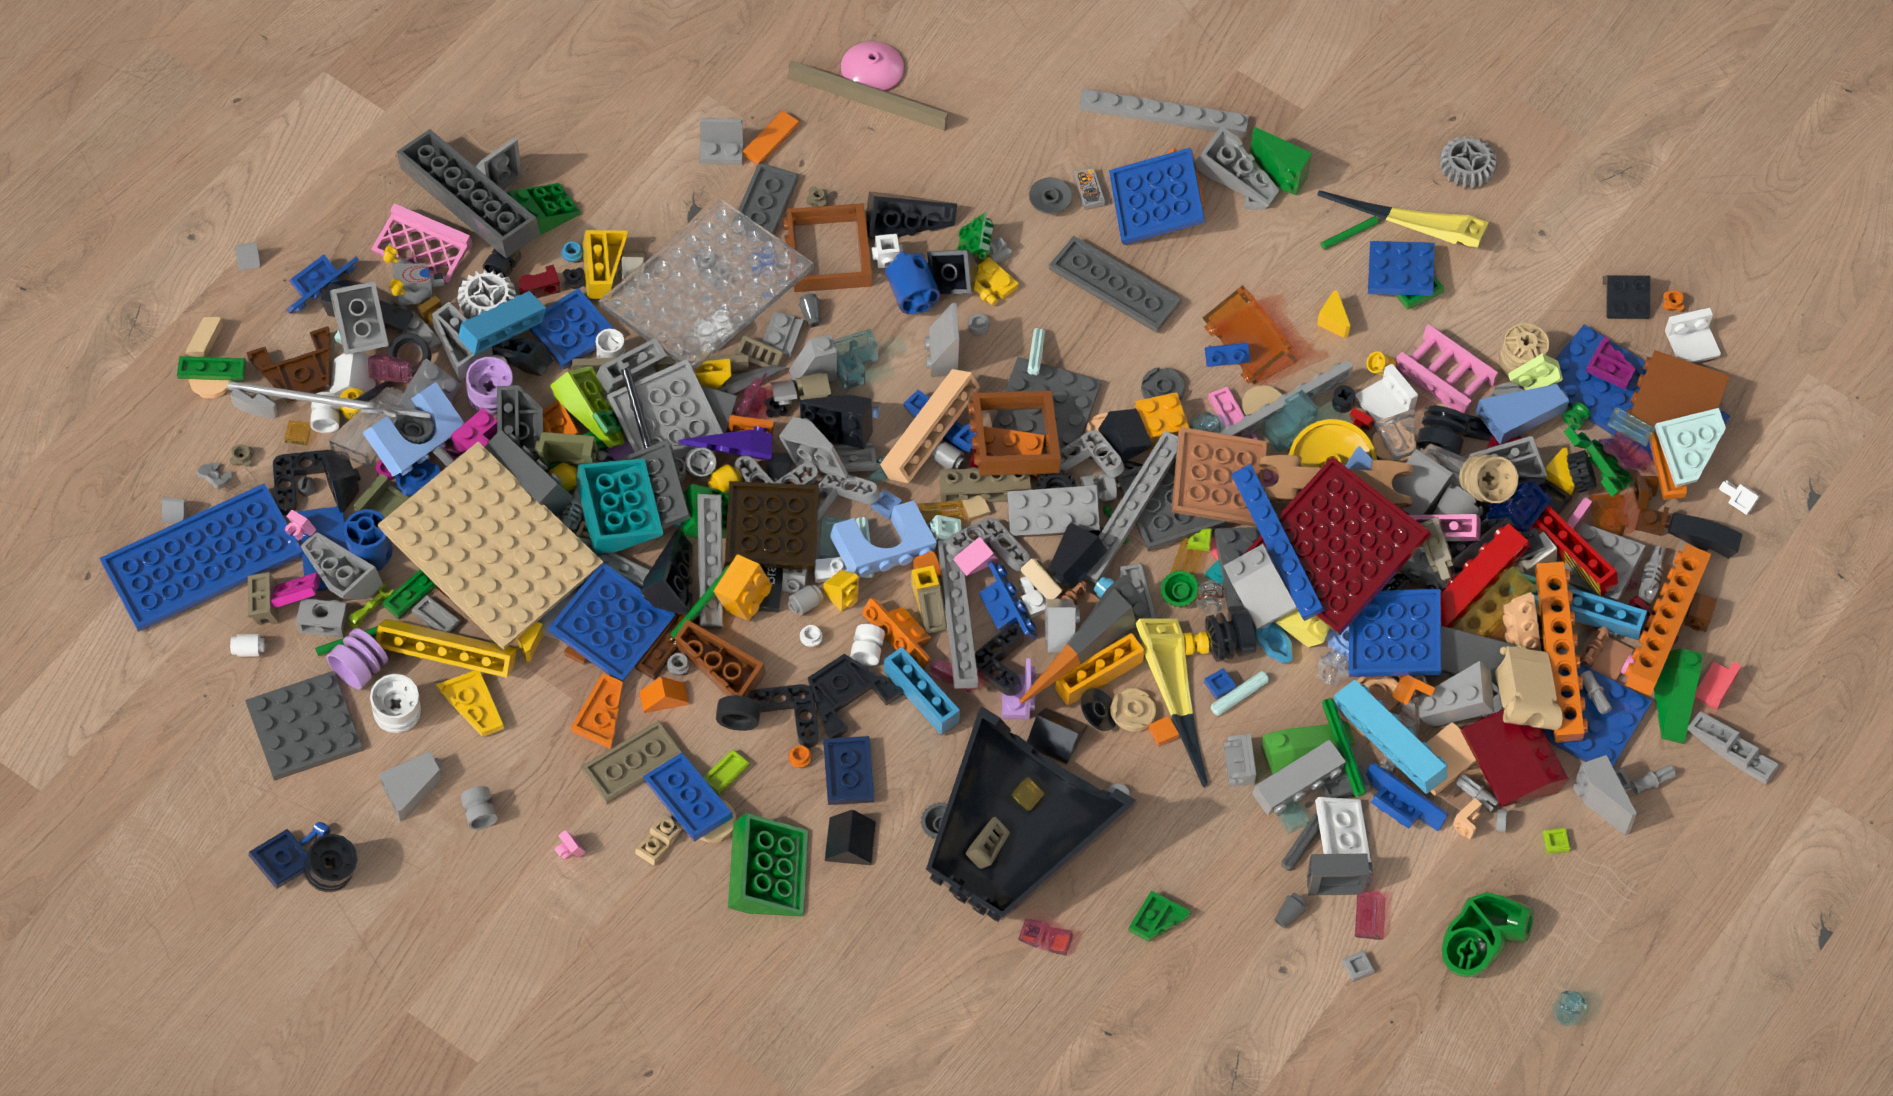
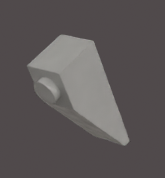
M654 338L600 366L596 378L605 392L609 394L625 385L621 372L622 369L630 368L634 380L666 358L667 354L657 339Z

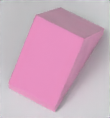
M981 537L976 539L953 559L966 576L988 568V562L990 561L995 563L1000 561Z

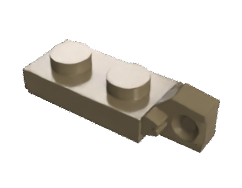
M1439 517L1419 523L1431 533V536L1423 543L1430 567H1432L1434 572L1439 571L1442 581L1445 582L1453 579L1449 568L1454 566L1453 558Z

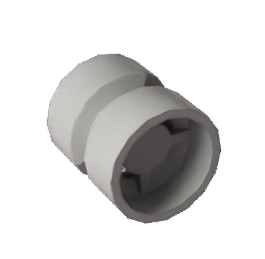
M696 448L688 451L684 457L686 472L695 477L711 474L716 466V457L713 452L706 448Z
M476 786L461 794L460 798L463 808L466 810L465 815L469 828L475 830L484 829L497 822L498 816L495 806L492 804V796L488 787Z

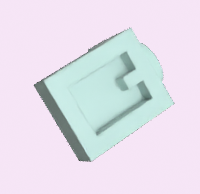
M936 515L927 524L936 541L938 539L948 540L951 535L962 530L961 519Z

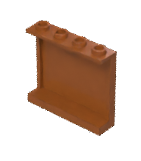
M1654 350L1652 358L1647 357L1643 369L1647 370L1646 374H1641L1637 386L1640 387V390L1633 393L1630 403L1634 404L1632 409H1627L1624 421L1627 422L1625 430L1628 431L1632 424L1657 433L1654 427L1656 423L1719 408L1730 376Z

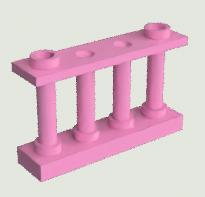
M1428 324L1425 327L1423 336L1425 341L1411 356L1401 352L1396 358V369L1449 408L1468 414L1472 402L1469 398L1484 382L1493 387L1498 372L1491 365L1485 364L1446 337L1439 329L1433 328ZM1433 345L1443 353L1428 368H1425L1417 361ZM1449 358H1452L1460 365L1446 380L1440 379L1435 373ZM1466 370H1469L1477 378L1463 393L1459 392L1452 385Z

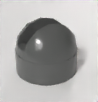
M304 476L299 479L297 486L301 495L310 496L316 491L315 481L311 477Z

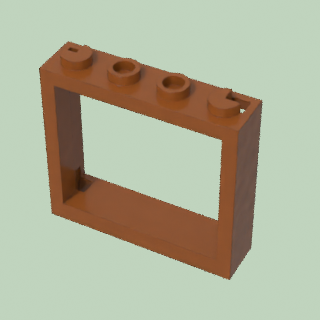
M864 203L787 209V218L783 219V229L788 230V235H785V248H790V253H786L787 266H792V271H788L789 284L794 286V292L872 287V271ZM856 221L861 272L812 276L799 275L794 226Z
M1052 390L972 393V402H968V415H972V419H970V432H974L975 435L972 436V449H976L977 452L974 453V464L978 465L979 476L1059 473L1061 457ZM1042 408L1048 454L987 456L981 410Z

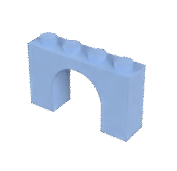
M436 382L411 398L419 411L431 413L430 419L433 422V431L423 444H413L405 440L388 416L362 432L392 476L399 473L402 476L414 469L412 467L413 463L417 461L420 464L430 457L428 453L432 450L434 451L437 446L445 447L444 441L448 438L452 441L451 434L464 424Z
M914 500L896 505L893 508L890 520L901 539V543L893 548H879L869 543L863 536L854 518L833 525L830 537L849 572L864 578L878 571L884 572L898 565H907L915 557L935 550L937 542Z

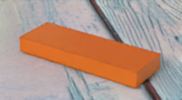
M782 110L743 150V156L757 165L758 163H763L799 126V121Z

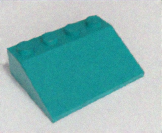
M644 458L579 464L575 480L592 550L595 554L617 552L663 536Z

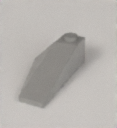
M1221 126L1195 161V168L1208 178L1242 195H1247L1250 199L1261 202L1268 207L1280 190L1266 172L1260 170L1254 162L1255 158L1252 154L1249 155L1243 148L1241 140Z
M315 532L300 546L328 589L343 599H368L383 586L375 566L318 532Z

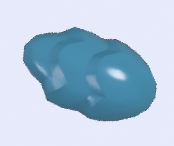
M1270 623L1259 630L1255 627L1256 641L1269 658L1275 659L1282 664L1291 662L1293 659L1292 642L1280 626Z

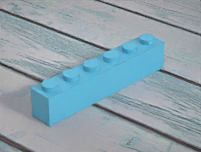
M1353 680L1334 695L1337 709L1424 793H1429L1447 779L1446 762L1440 756L1436 757L1427 743L1419 741L1414 731L1409 727L1406 728L1395 713L1391 714L1380 699H1375L1364 684L1360 685L1356 680Z

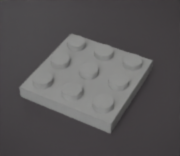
M1583 523L1578 534L1617 571L1618 584L1602 597L1619 602L1646 550L1645 545ZM1564 562L1565 569H1569L1570 583L1568 584L1581 591L1599 596Z

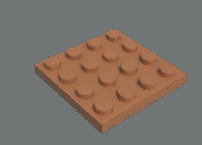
M1180 427L1171 512L1256 526L1231 474L1251 464L1263 486L1265 468L1259 467V458L1266 456L1267 441Z

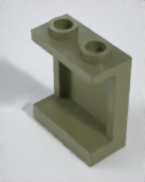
M541 432L540 440L536 441L535 452L539 454V460L548 467L547 472L550 470L551 463L573 465L600 463V455L594 436Z
M380 474L353 505L354 512L364 509L375 510L386 518L410 497L404 496L402 492L389 485L388 477Z

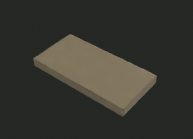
M658 720L581 766V769L605 803L608 804L645 782L644 775L683 752Z

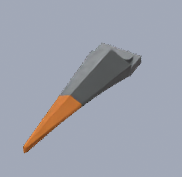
M1122 575L1106 589L1073 637L1022 696L1019 703H1025L1136 626V622L1139 619H1142L1150 612L1128 575Z

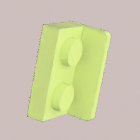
M1544 354L1508 373L1510 381L1522 386L1524 390L1554 385L1563 379L1559 362Z

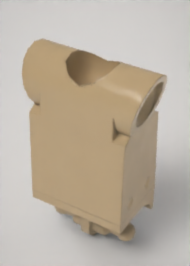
M1522 645L1501 647L1500 653L1505 655V658L1495 670V676L1502 706L1505 708L1503 721L1505 723L1558 730L1562 725L1563 716L1561 708L1555 703L1557 696L1548 652L1529 650Z

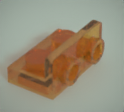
M1610 494L1590 495L1589 500L1592 501L1590 508L1594 527L1623 536L1625 527H1628L1629 524L1628 515L1624 514L1623 511L1625 506L1624 496L1620 494L1615 497H1611Z

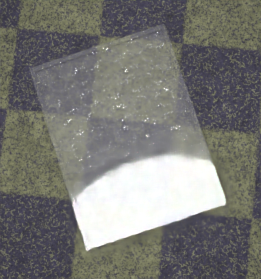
M720 199L601 298L599 304L600 307L647 341L656 338L665 353L679 363L688 359L693 371H695L814 269V263L733 206Z

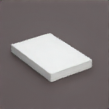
M1318 797L1315 803L1324 854L1367 853L1368 862H1371L1361 799Z

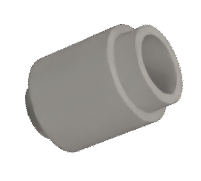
M940 441L931 453L934 461L947 469H961L965 462L963 458L964 453L947 442L942 443Z
M807 585L789 596L788 605L793 613L803 615L818 606L820 601L823 600V595L816 585Z

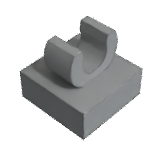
M999 237L991 242L989 255L986 257H990L997 264H1000L1012 257V251L1007 246V243Z

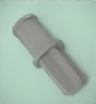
M1591 671L1582 673L1580 676H1582V684L1588 693L1587 697L1592 699L1601 714L1611 711L1612 706L1603 693L1604 688L1599 686Z
M1668 765L1655 772L1649 771L1647 775L1631 781L1633 792L1638 795L1650 788H1658L1659 784L1676 776L1674 767Z
M1466 774L1461 775L1457 780V786L1472 796V800L1476 798L1490 812L1498 805V800L1484 789L1485 786L1478 785Z

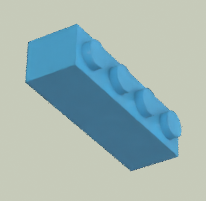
M528 291L522 295H517L514 299L505 303H500L495 308L483 311L476 317L463 321L460 326L458 339L476 355L543 323L546 307Z
M903 647L884 659V673L896 686L903 690V694L941 736L959 724L960 710Z

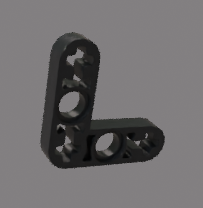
M309 451L282 454L275 457L273 460L275 503L282 515H288L291 510L295 511L297 508L295 476L325 473L320 453L327 452L337 456L334 451ZM307 459L312 464L309 467L300 466L301 461ZM281 463H286V473L282 474ZM282 481H289L291 483L286 489L279 487ZM283 496L288 497L289 503L287 507H284Z
M1007 626L975 652L977 675L1007 696L1016 695L1022 689L1019 676L1000 663V661L1024 642V634L1020 626ZM995 647H1002V650L999 652L991 651ZM994 671L1001 672L998 676H990V674Z
M798 684L755 689L749 693L747 697L753 700L754 698L759 699L761 712L794 709L799 744L806 748L814 747L817 744L818 726L813 692L808 685ZM790 693H792L793 701H790ZM800 693H804L805 699H801ZM777 694H782L786 697V700L782 703H777L773 698ZM766 696H769V704H767ZM809 712L812 717L809 720H801L799 714ZM809 727L810 740H807L805 737V728Z

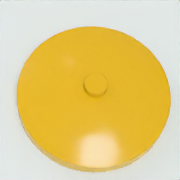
M1336 419L1322 420L1307 426L1295 438L1289 451V455L1302 458L1301 467L1322 468L1332 456L1345 466L1358 446H1361L1373 461L1377 460L1375 449L1368 436L1357 426Z

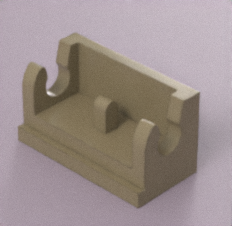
M270 572L248 576L249 618L252 617L259 625H262V619H268L271 624L278 623V607L274 608L270 602L273 599L272 594L278 583Z

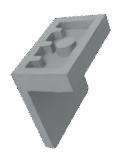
M700 118V164L742 165L743 121L734 118Z

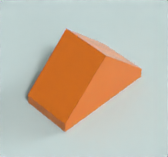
M659 677L639 691L643 713L689 705L685 684L676 680Z

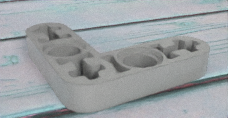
M1089 431L1060 449L1059 473L1061 470L1068 471L1092 456L1106 475L1110 477H1116L1124 471V464L1120 456L1098 431ZM1079 450L1077 455L1070 456L1073 451ZM1108 451L1106 455L1098 456L1101 452ZM1112 461L1115 466L1112 467L1109 463Z
M741 456L735 462L743 482H753L755 479L760 478L765 483L785 484L793 482L795 484L813 485L818 479L817 468L811 463H804L776 482H773L751 457ZM741 465L749 466V471L746 468L741 469ZM804 472H807L808 474L812 472V476H804Z
M826 474L818 484V498L823 495H827V497L822 501H818L817 522L838 495L864 504L876 502L880 497L877 485L874 482L849 475L846 479ZM857 485L854 489L847 490L849 486Z
M985 518L951 535L946 545L948 553L957 556L975 541L969 537V534H975L981 537L986 544L988 543L1013 570L1021 571V568L1030 559L1027 551L995 518ZM1005 541L1010 547H1003L999 542Z

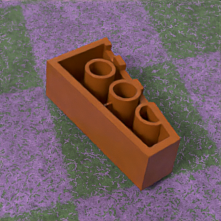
M689 620L684 623L675 637L677 648L726 696L740 695L747 697L752 690L756 689L766 674L764 663Z

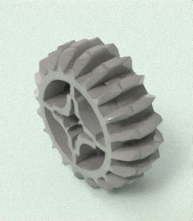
M1463 135L1461 140L1455 137L1453 141L1449 140L1447 145L1443 147L1439 158V166L1443 176H1447L1448 182L1454 181L1455 186L1461 184L1463 189L1466 185H1469L1473 189L1475 184L1478 187H1481L1483 183L1487 184L1494 175V170H1496L1497 166L1496 154H1493V148H1488V142L1482 143L1481 138L1475 140L1473 135L1470 139H1467Z

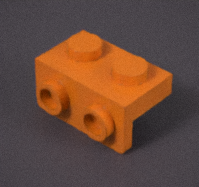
M556 400L543 410L544 432L582 435L570 412L561 405L559 400Z

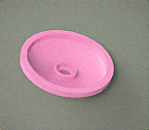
M877 41L862 42L851 47L845 53L841 62L843 78L885 92L898 85L904 72V64L900 54L890 45Z

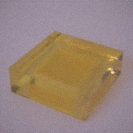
M289 420L284 437L285 443L307 446L311 431L310 423Z
M1028 777L1022 781L1012 796L1028 811L1035 806L1044 795V792Z

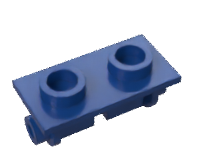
M1243 341L1238 344L1209 345V347L1204 348L1207 367L1250 362L1248 343H1243Z

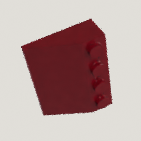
M1505 709L1460 730L1501 807L1559 793L1569 779L1542 728L1505 723L1503 721Z

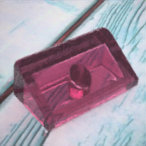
M1380 891L1357 894L1356 938L1382 940L1384 938L1386 899Z

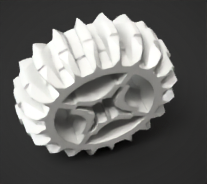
M484 269L483 274H479L476 271L474 277L468 275L467 281H462V287H459L457 298L461 312H464L466 318L470 317L471 319L480 315L483 311L497 307L500 303L514 299L517 294L515 286L510 282L509 277L504 278L502 272L496 275L494 269L491 273H487Z

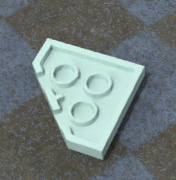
M1719 408L1656 423L1654 426L1675 487L1694 483L1699 479L1726 429Z

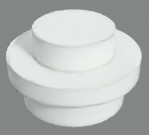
M808 625L800 632V641L807 647H816L822 641L823 635L817 626Z

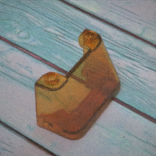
M1243 285L1202 317L1206 322L1204 328L1211 336L1216 335L1224 345L1238 344L1241 341L1248 343L1250 362L1238 363L1243 370L1240 375L1248 384L1252 382L1255 385L1295 364L1302 358L1257 299Z

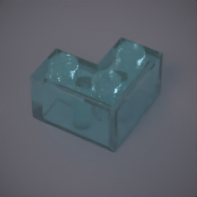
M871 329L833 340L837 351V374L844 390L865 384V368L863 364L878 360V344Z
M1301 390L1285 399L1283 412L1265 422L1263 434L1278 452L1285 448L1289 449L1298 434L1307 426L1316 422L1318 407Z

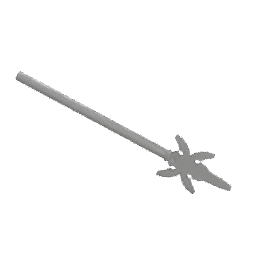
M228 382L229 390L236 388L242 392L260 393L261 395L361 409L362 413H384L397 418V415L431 418V413L415 410V406L411 405L392 406L384 401H379V404H375L373 401L367 402L241 382Z

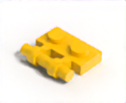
M990 257L978 265L974 290L980 294V298L984 302L994 306L998 302V299L995 297L996 295L1003 300L1018 289L1019 283ZM984 283V284H985L986 286H988L989 288L986 289V288H985L983 285H981V284Z

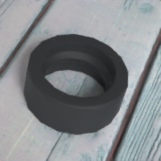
M413 333L397 336L390 343L388 349V360L391 366L401 375L408 377L415 375L423 360L428 359L431 361L432 359L428 343L419 335ZM409 342L416 343L422 350V359L414 367H404L397 359L400 347Z
M725 696L718 701L716 721L721 726L731 730H752L759 724L760 704L745 696Z

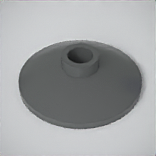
M1052 177L1036 181L1029 191V200L1032 206L1045 214H1057L1064 211L1070 205L1072 199L1070 187L1064 181Z

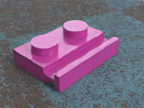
M315 572L276 585L272 594L273 599L270 600L273 607L277 608L316 595L315 592L321 580L318 573Z

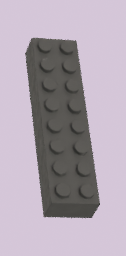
M431 129L396 151L401 170L505 258H508L540 236L537 219L534 215Z

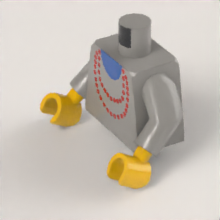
M387 246L384 250V261L386 263L394 262L392 264L393 280L389 288L392 289V294L397 296L398 305L418 304L432 298V287L444 286L442 273L429 274L427 264L409 263L400 256L396 257L398 251L393 246Z

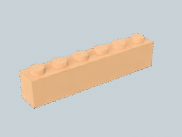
M952 369L881 462L880 465L889 480L909 483L967 407L968 402L972 400V393L979 391L980 386L971 372Z

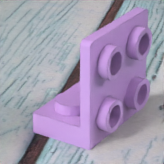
M1026 658L1025 674H1017L1022 685L1021 691L1013 696H1007L1002 693V719H1029L1030 711H1034L1036 695L1025 703H1019L1022 696L1034 684L1035 666H1031V658Z

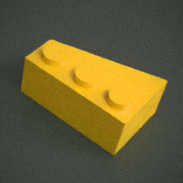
M585 230L583 256L588 299H609L625 248L628 231Z

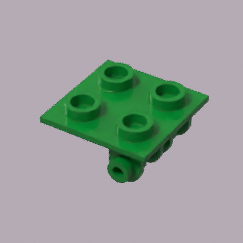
M986 212L974 218L973 221L960 229L958 234L959 244L956 250H969L972 255L975 253L980 259H985L989 255L990 239L992 238L994 224L990 218H986Z

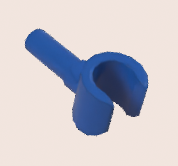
M317 822L312 829L313 831L299 841V843L303 847L317 835L321 837L329 834L331 831L329 826L323 822Z

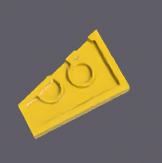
M474 670L436 684V689L482 737L504 729L502 720L480 671Z

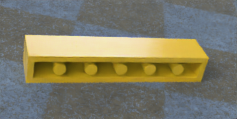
M387 618L377 628L376 642L385 650L506 678L514 670L517 648L507 647L503 650L495 643Z

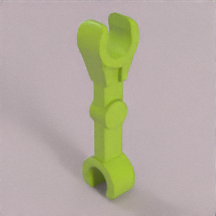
M383 583V586L379 588V594L373 600L368 601L363 609H359L349 616V625L354 629L358 628L367 614L373 611L382 600L387 599L394 593V589L384 593L383 591L388 588V585Z

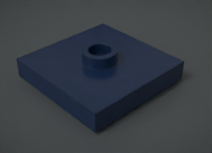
M286 829L249 851L248 856L272 885L278 889L304 873L303 866L308 853L291 832Z

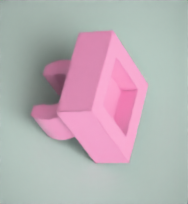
M291 510L286 516L291 523L286 526L285 531L288 535H291L296 530L293 536L297 540H300L304 533L312 536L316 531L307 518L294 510Z
M567 830L558 835L563 843L555 848L560 857L562 856L564 859H567L571 854H574L580 858L586 853L574 835Z

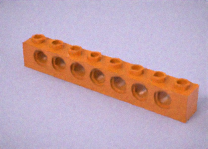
M1686 544L1683 552L1678 551L1673 562L1677 566L1676 568L1672 566L1667 576L1670 582H1665L1660 592L1663 598H1658L1653 608L1656 615L1651 614L1646 624L1649 631L1644 630L1639 640L1642 647H1636L1632 656L1635 663H1629L1625 672V676L1628 677L1625 686L1651 696L1709 562L1710 553Z
M1564 562L1537 563L1535 574L1544 652H1548L1557 696L1555 703L1561 708L1563 716L1561 727L1558 730H1553L1555 743L1583 741L1584 733L1588 732L1587 719L1582 717V711H1585L1584 697H1580L1579 692L1583 688L1582 676L1577 675V668H1580L1579 654H1575L1574 647L1577 646V634L1572 633V625H1575L1574 611L1570 612L1569 604H1572V591L1567 590V583H1570L1569 569H1565ZM1555 584L1559 586L1560 589L1554 591L1551 590L1549 586ZM1560 606L1562 611L1555 612L1551 607ZM1562 627L1565 632L1557 633L1554 631V628ZM1559 648H1563L1568 653L1565 655H1561L1557 653L1556 650ZM1564 669L1567 670L1570 673V675L1562 676L1559 674L1558 671ZM1569 691L1573 696L1565 698L1561 693ZM1572 713L1575 718L1571 720L1566 719L1564 714Z

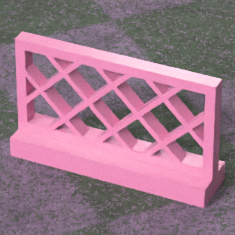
M394 203L390 210L391 216L373 245L372 252L383 257L385 255L384 250L379 248L383 242L391 240L393 247L398 252L410 248L412 256L405 258L409 263L414 261L415 264H418V259L429 256L431 264L428 265L429 274H438L436 268L448 264L449 271L446 276H443V281L449 284L467 251L470 252L473 246L470 235ZM394 222L401 224L404 229L394 234H391L390 231ZM417 231L422 234V239L410 242L409 233ZM406 235L408 243L396 247L394 239ZM434 239L440 241L441 247L429 250L428 241ZM425 243L427 251L415 255L412 247ZM453 247L460 249L457 256L448 258L446 250ZM444 251L446 259L434 263L431 255Z

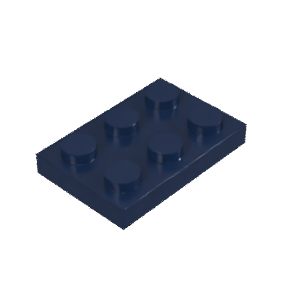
M869 736L823 739L828 805L874 802Z

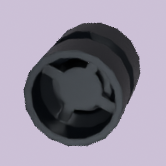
M493 249L492 254L488 256L482 265L483 270L485 269L487 273H491L494 269L496 275L502 272L504 278L509 277L513 271L512 268L517 265L522 254L518 250L508 258H505L496 249Z

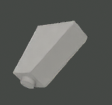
M832 335L809 339L789 368V374L795 389H798L796 378L820 372L827 373L828 382L837 381V351Z
M430 751L379 774L381 785L400 821L404 820L441 781L440 771L443 770V767L438 757L434 759Z

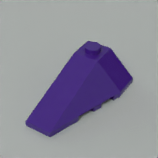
M754 426L753 430L678 440L680 445L706 448L712 451L739 456H749L760 460H770L772 457V433H766L767 428Z

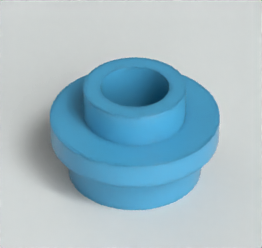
M570 241L563 246L561 254L564 260L576 262L582 258L583 249L577 242Z

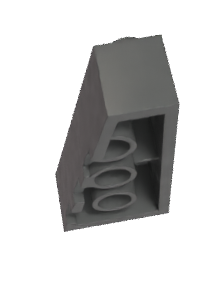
M500 429L484 448L520 481L521 487L540 505L544 504L557 517L573 500L574 496L561 485L563 481L553 472L550 475L546 471L548 467L541 460L535 461L532 458L534 454L526 446L521 448L518 445L519 439L511 432L507 435Z

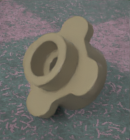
M811 187L806 203L812 207L826 206V198L830 195V192L827 189L821 190L817 189V187Z
M243 444L234 446L230 463L232 465L250 466L252 463L251 455L254 453L253 448Z

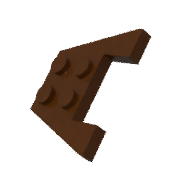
M329 326L310 332V337L316 351L272 364L266 347L246 352L248 360L274 388L314 394L330 389ZM284 398L287 402L295 401V399Z

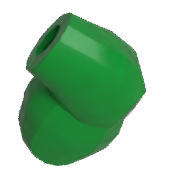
M1488 892L1467 898L1460 913L1449 923L1443 937L1442 958L1448 970L1457 976L1466 978L1475 977L1485 972L1501 955L1505 948V942L1528 941L1534 921V909L1510 898Z

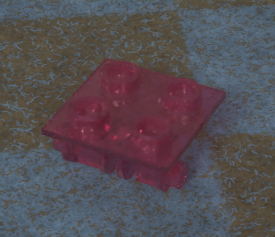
M766 373L760 379L756 377L751 386H747L742 394V397H744L742 403L739 402L733 411L735 416L756 418L767 398V391L764 388H760L767 375Z
M1619 429L1615 433L1616 439L1598 440L1603 445V450L1611 456L1614 455L1619 460L1618 464L1625 470H1646L1647 467L1643 464L1647 465L1652 460L1650 453L1641 447L1640 444L1635 445L1637 441L1626 430L1622 431Z

